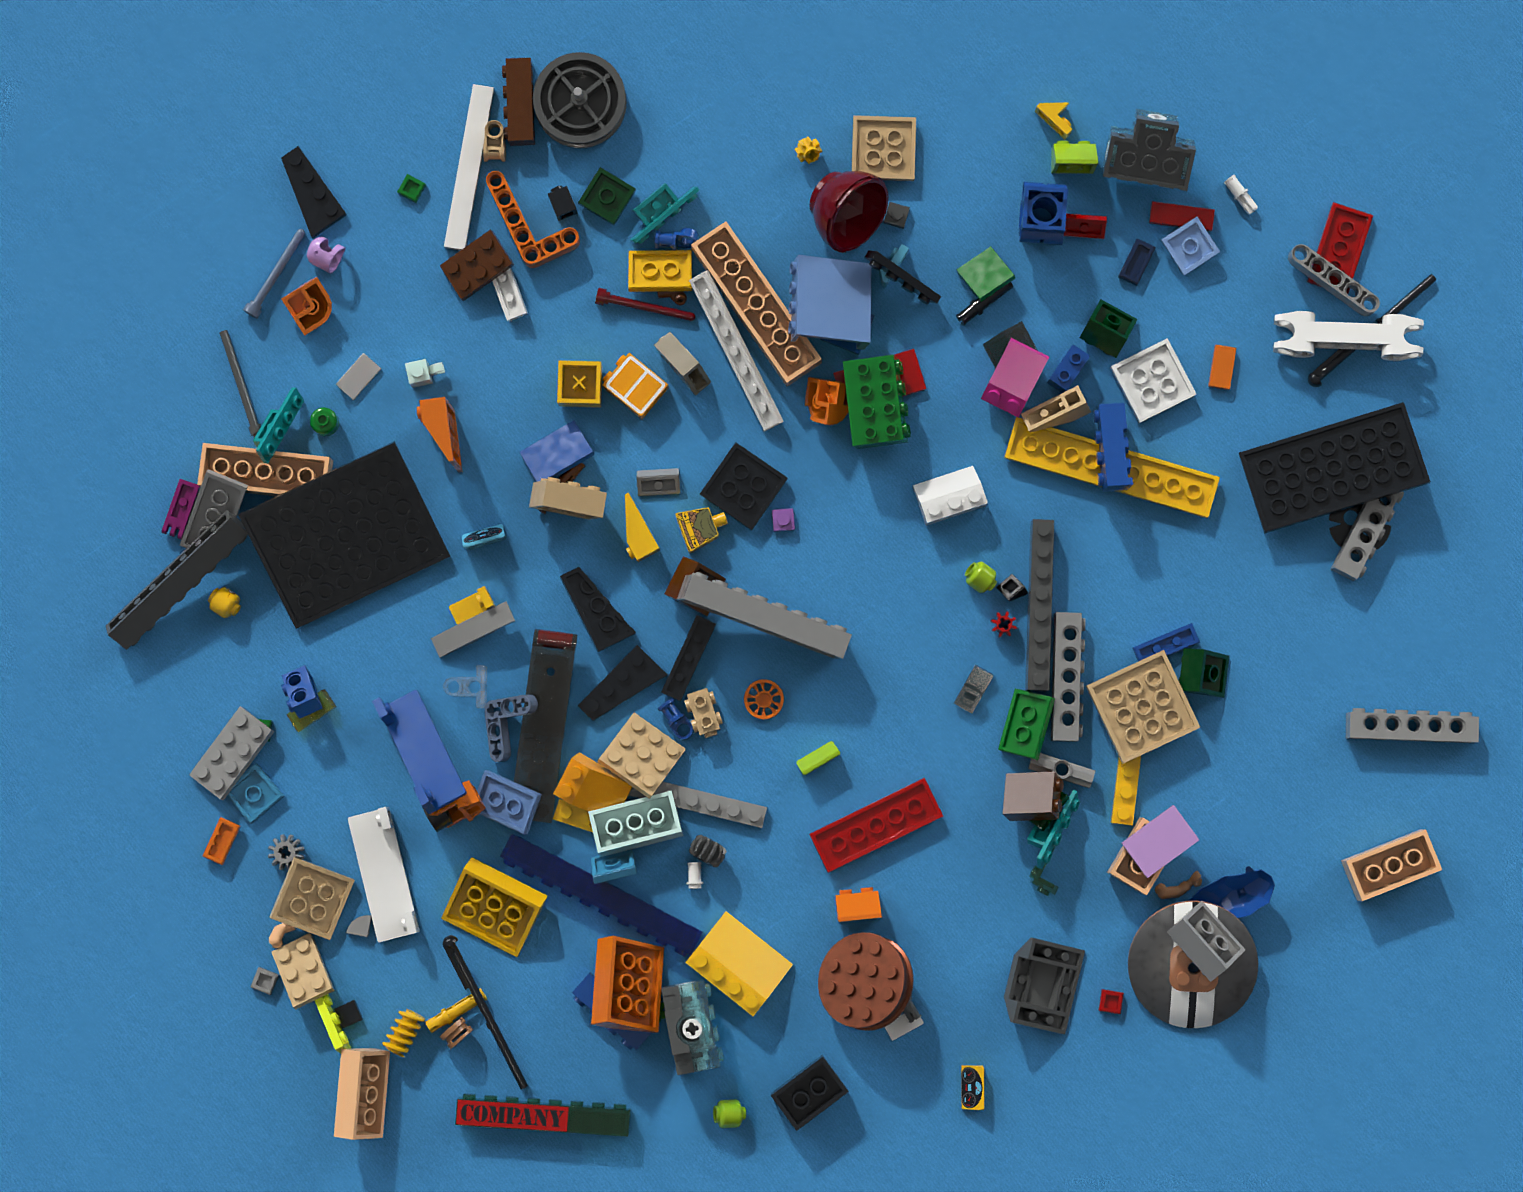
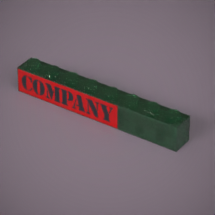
M464 1093L463 1097L457 1099L455 1125L628 1137L631 1108H626V1104L615 1103L613 1107H605V1103L592 1102V1106L583 1105V1101H571L570 1104H562V1100L549 1099V1103L540 1102V1098H527V1101H519V1097L506 1096V1100L497 1099L496 1095H484V1098H476V1094Z

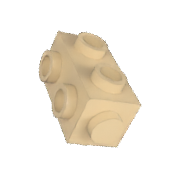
M705 688L687 694L688 699L684 701L687 711H692L694 720H691L694 733L699 732L700 736L704 735L705 738L717 735V730H720L719 725L723 724L720 712L715 713L713 704H716L713 691L708 692V689Z

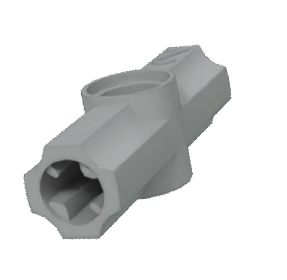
M1040 753L1038 760L1031 759L1028 769L1037 772H1056L1057 765L1064 764L1068 771L1064 776L1059 775L1062 780L1087 788L1091 787L1095 770Z

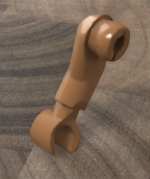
M1195 871L1189 880L1183 881L1178 886L1166 887L1163 883H1160L1155 887V892L1161 899L1179 898L1189 891L1191 886L1198 887L1202 884L1201 874Z

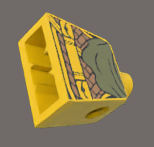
M709 507L675 514L689 554L719 538L717 528L728 524L724 512L712 516Z

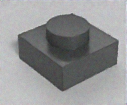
M889 202L884 224L904 229L910 207Z

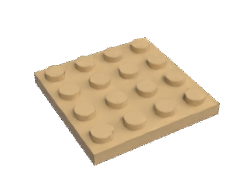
M1164 650L1086 686L1122 764L1201 728Z

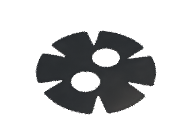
M1379 499L1380 504L1385 506V504ZM1363 504L1329 515V521L1341 523L1329 528L1332 538L1340 547H1342L1352 525L1345 523L1344 514L1349 510H1353L1358 514ZM1370 514V521L1377 524L1378 517L1375 514ZM1384 525L1383 528L1386 531L1382 539L1376 541L1374 545L1376 549H1379L1387 541L1391 532L1390 525ZM1362 532L1360 539L1363 543H1368L1369 536Z

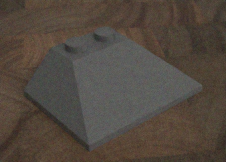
M1030 937L1014 954L1004 994L1010 1022L1065 1034L1085 950Z

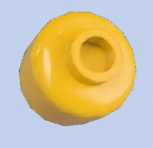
M227 587L216 588L208 598L210 610L222 618H228L231 615L235 616L241 608L239 605V595Z

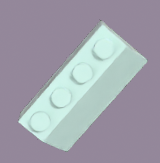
M672 790L652 795L650 799L644 797L588 812L600 857L683 836Z

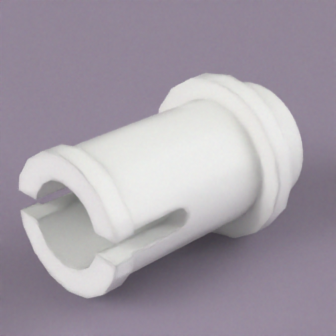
M701 862L687 863L688 882L686 884H689V889L701 888V884H704L701 882Z

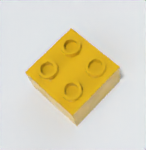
M558 360V405L562 407H601V361Z

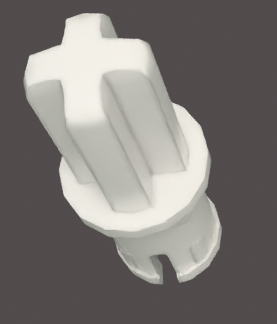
M1232 175L1224 182L1234 195V200H1238L1247 214H1252L1258 209L1256 203L1247 193L1248 189L1241 185L1235 175Z

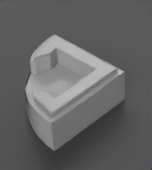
M371 915L356 918L351 922L346 933L368 937L372 920Z

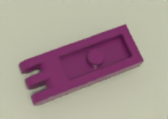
M179 479L162 528L163 534H167L169 527H172L170 536L175 537L178 529V539L182 540L200 486Z

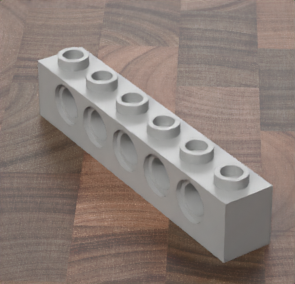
M1404 492L1387 496L1388 503L1386 506L1380 504L1379 499L1362 505L1330 570L1352 581L1357 580L1358 577L1362 578L1367 569L1364 565L1367 559L1373 557L1376 551L1374 545L1377 540L1380 541L1386 531L1383 527L1386 521L1390 522L1395 513L1392 509L1396 502L1399 503ZM1370 514H1375L1378 517L1377 524L1370 522ZM1362 532L1369 536L1368 543L1361 541L1360 534ZM1352 551H1356L1359 554L1360 559L1358 562H1354L1351 559Z
M1054 613L1052 697L1055 698V702L1051 712V741L1077 742L1083 734V725L1079 724V716H1083V703H1080V695H1083L1084 682H1080V673H1084V661H1081V652L1085 651V639H1081V631H1085V618H1082V613ZM1066 629L1074 631L1075 638L1073 640L1065 638L1064 632ZM1066 650L1074 653V660L1072 662L1064 659V652ZM1069 671L1074 675L1072 683L1064 681V672ZM1064 693L1072 694L1073 702L1071 704L1063 702L1062 697ZM1064 714L1072 716L1073 722L1070 726L1063 724L1062 716Z
M1352 708V712L1346 713V738L1478 743L1479 717L1472 716V712H1459V716H1451V712L1438 711V715H1430V711H1416V714H1408V710H1395V714L1387 713V709H1374V713H1365L1364 708ZM1367 718L1372 719L1374 722V727L1371 730L1365 726ZM1388 719H1392L1395 722V728L1392 731L1386 726ZM1409 720L1416 722L1417 727L1415 731L1409 730ZM1432 720L1438 725L1436 732H1432L1429 728V723ZM1453 721L1459 725L1457 733L1451 730L1450 726Z

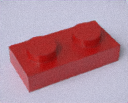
M1066 213L1064 236L1104 239L1107 216Z

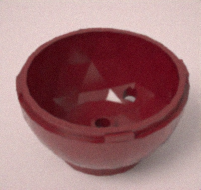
M863 171L832 172L826 175L816 185L809 203L816 228L822 239L833 250L841 253H846L864 244L877 230L886 214L888 190L884 181L880 177Z

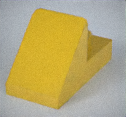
M1039 103L1036 106L1035 112L1065 140L1072 132V125L1065 117L1061 118L1060 115L1067 109L1069 103Z

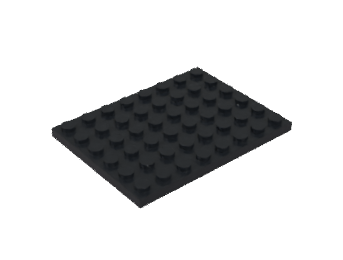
M395 441L239 514L296 629L450 557V553Z

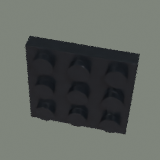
M735 442L700 495L752 531L788 478Z

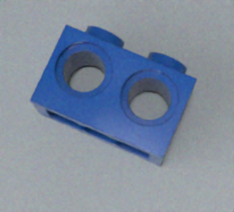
M1072 345L1047 383L1061 393L1066 392L1090 355Z
M305 665L282 675L284 684L281 687L285 696L289 697L286 703L291 713L295 712L300 719L323 709L313 677Z

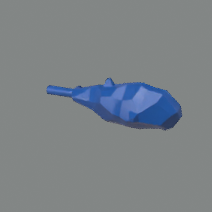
M1248 866L1245 873L1223 876L1200 888L1187 901L1212 903L1228 910L1237 918L1246 917L1270 902L1275 883L1272 876L1262 869L1254 870Z

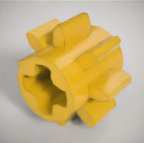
M808 136L799 140L797 148L794 150L798 154L797 157L800 162L806 160L810 164L818 160L822 149L817 139L815 138L811 141Z

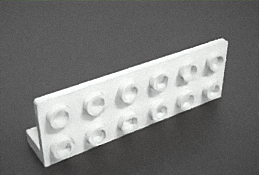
M383 807L375 811L349 817L348 823L377 941L383 942L420 932L390 808Z

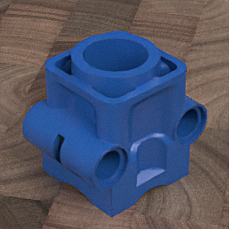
M1036 182L1023 183L1019 217V242L1063 244L1066 227L1067 185L1049 183L1045 185ZM1037 208L1046 209L1051 214L1052 220L1048 222L1039 221L1034 217L1032 211Z

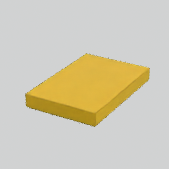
M692 250L629 251V292L692 291V286L689 282L692 279Z

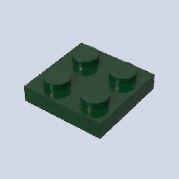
M600 167L578 201V204L615 225L634 195L636 188Z

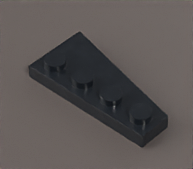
M299 146L281 157L313 239L347 214Z
M580 567L560 576L597 652L636 634L634 629L627 624L621 614L614 609L608 599L601 594Z
M637 645L589 693L578 707L594 721L668 674Z

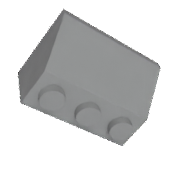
M1200 901L1167 931L1172 940L1178 944L1210 982L1223 973L1245 951L1244 947L1203 901Z

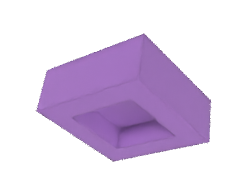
M793 508L772 510L774 532L795 530Z

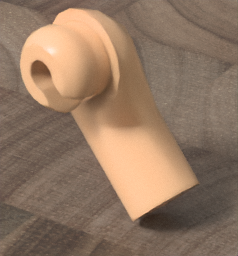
M284 923L276 925L269 936V943L275 949L280 948L283 945L282 938L284 934L296 930V928Z

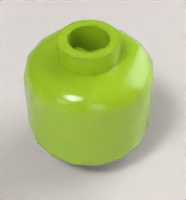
M982 561L978 563L973 562L965 572L966 583L979 593H984L987 590L991 591L997 584L995 580L996 571Z
M737 1099L720 1100L717 1106L713 1108L714 1122L718 1123L721 1128H737L741 1125L742 1120L746 1119V1109L741 1106Z

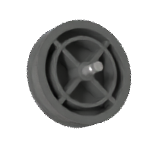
M576 52L554 59L542 70L534 86L533 105L541 127L553 140L568 147L588 148L603 143L618 130L626 112L625 88L619 73L609 62L594 54Z

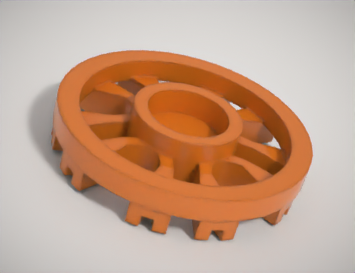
M767 679L757 680L750 684L744 695V704L747 711L758 719H769L776 716L784 703L781 688L775 682ZM759 683L761 684L763 690L760 692L757 687V684ZM765 683L772 685L769 691H765ZM752 687L757 691L755 696L749 694ZM776 688L778 691L771 695L770 692ZM780 695V703L774 702L773 697ZM747 698H755V702H747ZM771 703H773L774 705H776V706L778 707V709L775 710L774 708H772V707L770 706ZM757 704L758 707L753 712L749 706ZM759 707L763 708L762 715H758ZM770 708L772 714L766 716L765 709Z

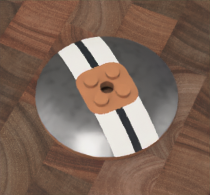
M1200 901L1178 902L1158 910L1141 925L1130 946L1128 973L1135 995L1152 1015L1174 1026L1203 1028L1228 1019L1245 1004L1256 983L1258 955L1249 931L1234 914L1208 902H1204L1205 905L1245 949L1223 973L1211 982L1202 974L1200 969L1197 972H1190L1188 970V965L1193 961L1187 957L1186 953L1167 933L1175 923Z

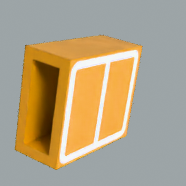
M628 353L627 356L622 355L616 362L617 368L613 372L609 371L604 376L602 386L640 419H643L668 390L669 385L631 353Z

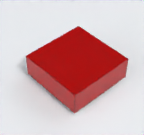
M1101 989L1098 1010L1121 1014L1124 993Z

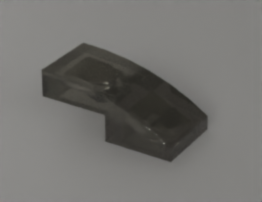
M975 664L954 704L972 714L994 675Z

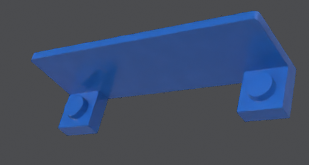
M413 690L391 703H384L380 697L372 701L380 719L388 727L415 784L413 789L421 806L428 814L467 794L417 690Z

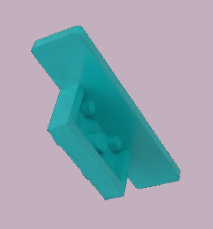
M664 183L633 209L645 227L633 236L630 241L635 244L637 242L639 244L644 242L649 237L648 233L651 230L661 228L665 224L664 219L669 215L671 217L675 216L681 211L680 206L685 202L689 204L697 197L698 187H692L678 199L668 185Z
M291 388L279 410H270L253 440L257 447L256 452L263 463L268 464L304 403L297 388Z
M1076 790L1072 791L1063 810L1059 812L1058 820H1052L1044 831L1034 825L1027 838L1028 844L1041 848L1037 856V865L1040 869H1043L1045 863L1048 864L1050 862L1054 846L1059 845L1063 829L1068 828L1072 812H1076L1079 807L1080 800Z

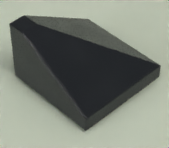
M1013 574L996 587L1009 602L1028 594L1025 586Z

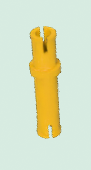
M479 988L484 1000H488L483 990ZM472 994L468 995L451 1007L443 1008L439 1014L425 1021L430 1032L433 1033L442 1026L453 1023L454 1019L477 1006V1003Z

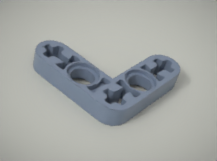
M519 695L491 700L486 703L485 720L490 757L493 761L505 762L510 758L511 747L507 718L534 713L538 707L535 696ZM510 702H512L514 706L512 713L509 711L508 708ZM528 702V706L522 707L521 703ZM500 707L501 711L494 712V708ZM496 726L500 728L499 736L495 733Z

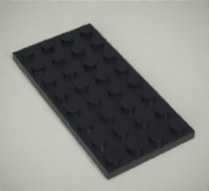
M1404 402L1239 452L1264 534L1430 484L1431 482Z

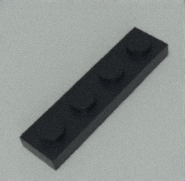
M868 250L864 258L870 261L869 265L871 267L886 272L885 276L894 282L899 281L903 284L901 287L904 290L919 295L918 299L921 302L937 304L942 297L878 251Z
M698 615L696 616L661 693L678 701L682 700L716 623Z

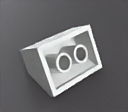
M973 466L913 485L926 526L985 507L988 504L982 484Z

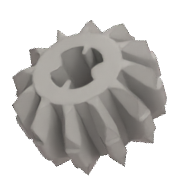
M282 834L280 835L281 842L277 838L273 839L276 847H268L269 850L274 851V854H269L268 858H276L272 862L273 866L280 862L279 870H283L285 865L289 870L294 857L304 859L305 856L299 854V851L305 850V847H297L301 840L297 839L293 842L294 835H289L288 839H286V836ZM287 846L291 855L284 858L285 854L282 853V850L287 849Z

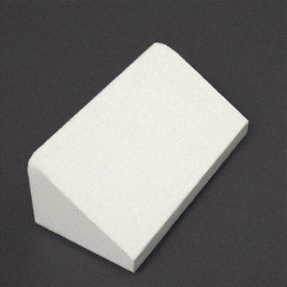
M363 353L336 385L354 400L381 368Z

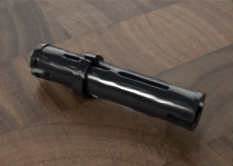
M1011 282L982 302L979 299L972 300L969 306L956 314L958 321H962L961 324L964 326L976 315H981L985 308L1012 289L1013 284Z

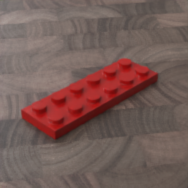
M923 778L809 835L829 873L943 817V814L926 779Z

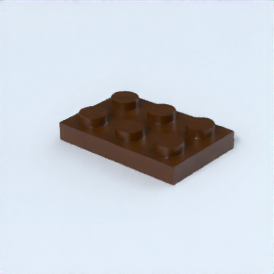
M490 229L442 263L440 267L460 299L464 301L514 266V263L495 233Z

